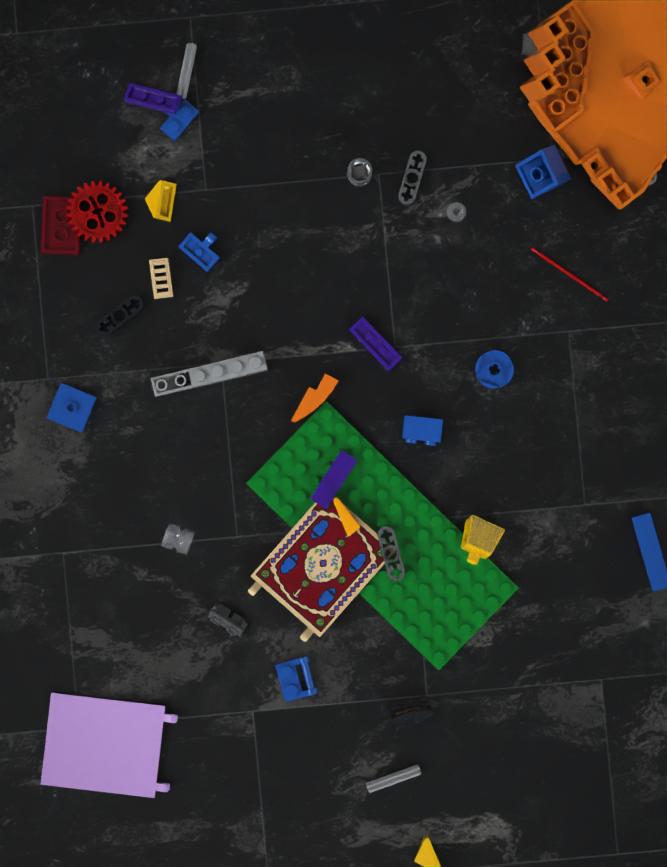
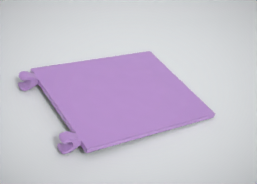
M51 693L41 785L155 798L156 791L168 792L170 790L169 783L157 782L163 723H176L178 715L165 713V706Z

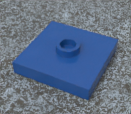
M61 383L47 419L83 433L97 397Z

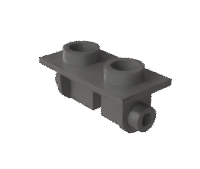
M215 603L207 617L214 624L225 627L231 635L240 637L244 631L243 629L248 625L245 622L246 619L236 613L233 614L232 618L228 617L231 610L221 603Z

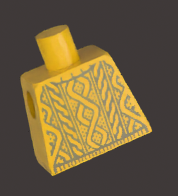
M474 515L466 519L461 548L469 552L467 562L477 565L480 558L486 559L489 557L505 529Z

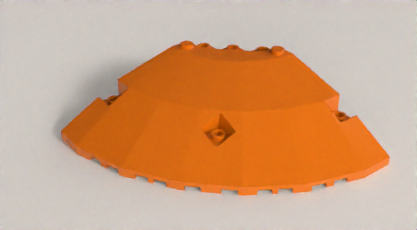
M572 0L527 33L538 50L524 59V62L534 76L521 85L520 89L529 100L528 105L537 119L575 165L582 164L591 178L590 181L620 210L646 190L652 181L651 179L661 169L663 162L667 158V0ZM643 77L647 79L646 83L642 81ZM592 163H594V164L596 165V168H595V169H592V167H591V164H592Z

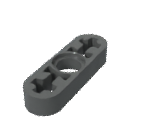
M414 151L409 157L398 194V199L403 205H411L415 200L427 160L426 155L422 151ZM417 155H420L421 160H423V162H419L417 169H421V172L416 169H409V166L414 167L415 160L412 158H416ZM415 173L418 176L417 182L409 183L407 175ZM404 184L409 187H416L415 190L411 188L410 196H412V199H408V201H404V197L401 196L407 191V187H404Z
M388 526L381 527L378 530L377 537L387 574L391 580L400 581L405 575V569L394 530ZM387 529V532L392 533L389 536L390 543L394 541L395 545H388L383 548L382 544H386V540L381 538V534H383V530ZM394 548L397 555L394 559L386 557L387 549ZM399 559L400 564H396L398 570H402V573H399V577L396 578L395 575H391L393 566H388V562L392 563Z

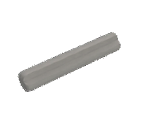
M187 43L176 92V94L183 97L182 99H186L197 49V45L194 43Z
M414 765L366 783L369 793L419 776L421 775V769L419 765Z

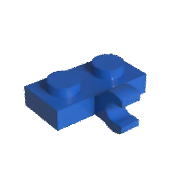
M184 99L176 115L164 112L169 118L160 129L176 141L199 111Z
M190 232L178 246L207 272L220 259L218 255L209 249L217 239L211 232L203 242Z

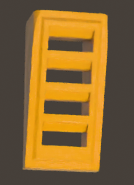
M335 497L333 499L334 505L347 535L350 536L360 528V524L340 499Z

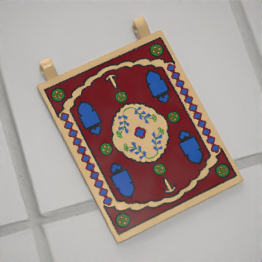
M333 499L327 509L314 503L251 575L256 582L248 590V593L254 596L261 587L267 590L308 627L300 636V639L304 642L313 633L321 637L385 564L377 533L348 509L360 524V528L348 536ZM387 542L386 544H382L383 548H385L389 544ZM394 548L387 549L386 557L389 559L396 550Z

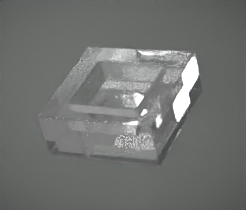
M523 34L522 54L531 55L538 49L529 35Z

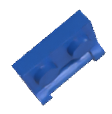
M309 656L275 664L285 702L319 693L314 685L310 671ZM301 664L307 685V690L303 691L295 666Z

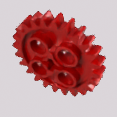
M91 181L89 187L85 182L83 184L84 189L78 186L76 188L78 194L72 192L71 195L74 199L67 200L71 204V206L65 207L66 210L70 211L65 217L71 218V221L67 224L74 225L71 230L72 232L79 231L77 237H80L82 234L85 235L84 241L89 237L92 243L95 242L96 238H98L99 243H102L103 237L110 241L109 235L111 234L115 238L117 236L115 230L121 232L122 229L119 225L126 224L122 220V218L128 217L127 214L123 213L128 207L122 206L126 200H120L119 197L122 193L115 194L116 187L110 190L109 183L103 187L102 181H99L97 186H95L94 181ZM98 195H104L106 197L105 204L102 205L98 203ZM89 196H92L95 208L101 210L99 217L104 224V228L101 227L97 214H92L94 206L89 200ZM80 202H86L89 205V210L86 212L81 211L79 208ZM105 213L113 214V222L105 220ZM90 219L96 222V228L93 230L87 227V221Z

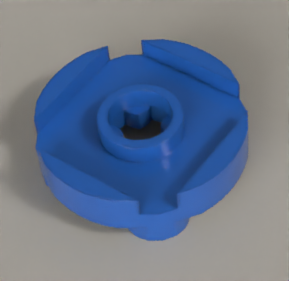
M498 350L486 352L476 362V378L487 388H501L512 379L514 373L512 361L504 352ZM496 364L500 372L492 375L489 367H493Z

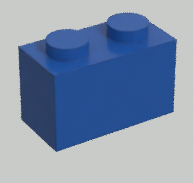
M405 415L402 439H406L405 443L417 444V440L425 441L424 445L436 446V443H441L443 419Z

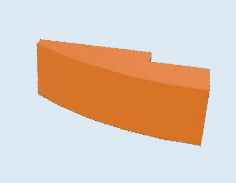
M325 374L317 390L309 387L291 421L295 423L315 411L329 397L339 381Z

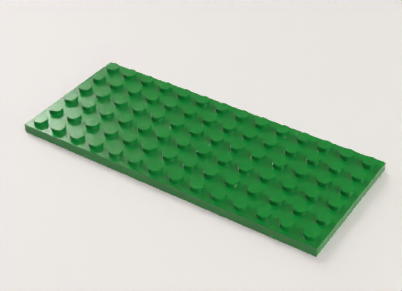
M326 401L246 484L293 528L315 503L310 498L340 451L342 450L356 459L357 462L335 497H338L348 509L376 533L384 526L394 530L405 569L403 579L393 581L389 578L384 564L359 594L436 669L440 670L518 590V587L488 557L486 559L480 558L477 565L467 562L469 552L461 548L463 533ZM387 529L383 530L381 538H385L389 545H395L394 541L391 543L389 541V536L392 533L387 532ZM395 551L389 559H394L397 552ZM399 559L392 563L388 562V566H393L391 575H395L396 578L399 577V573H402V570H398L396 564H400Z

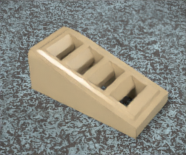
M169 258L149 260L154 299L173 297ZM165 265V268L155 269V266ZM166 272V276L156 277L155 275L156 273ZM167 280V284L157 285L156 281ZM168 288V291L158 293L157 289Z

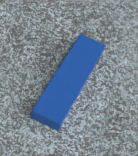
M646 513L632 517L631 520L651 590L654 592L667 588V569L651 514Z

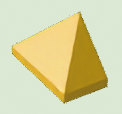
M159 180L145 197L153 218L171 222L177 184Z
M428 835L424 836L414 862L424 867H441Z

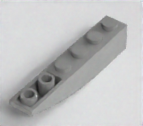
M263 351L153 377L151 382L154 395L157 397L269 370Z

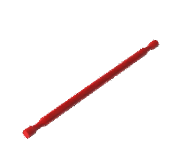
M534 247L531 249V251L536 252L540 257L607 302L609 298L603 296L600 292L543 253L537 251Z

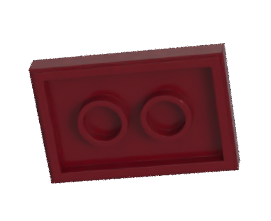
M43 196L41 254L80 255V237H77L79 231L72 232L71 230L74 225L67 224L71 221V218L65 217L66 214L70 213L65 207L71 206L67 200L74 199L73 197ZM80 202V204H79V208H80L81 211H82V202Z

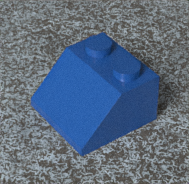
M555 145L541 149L515 165L531 199L571 180Z

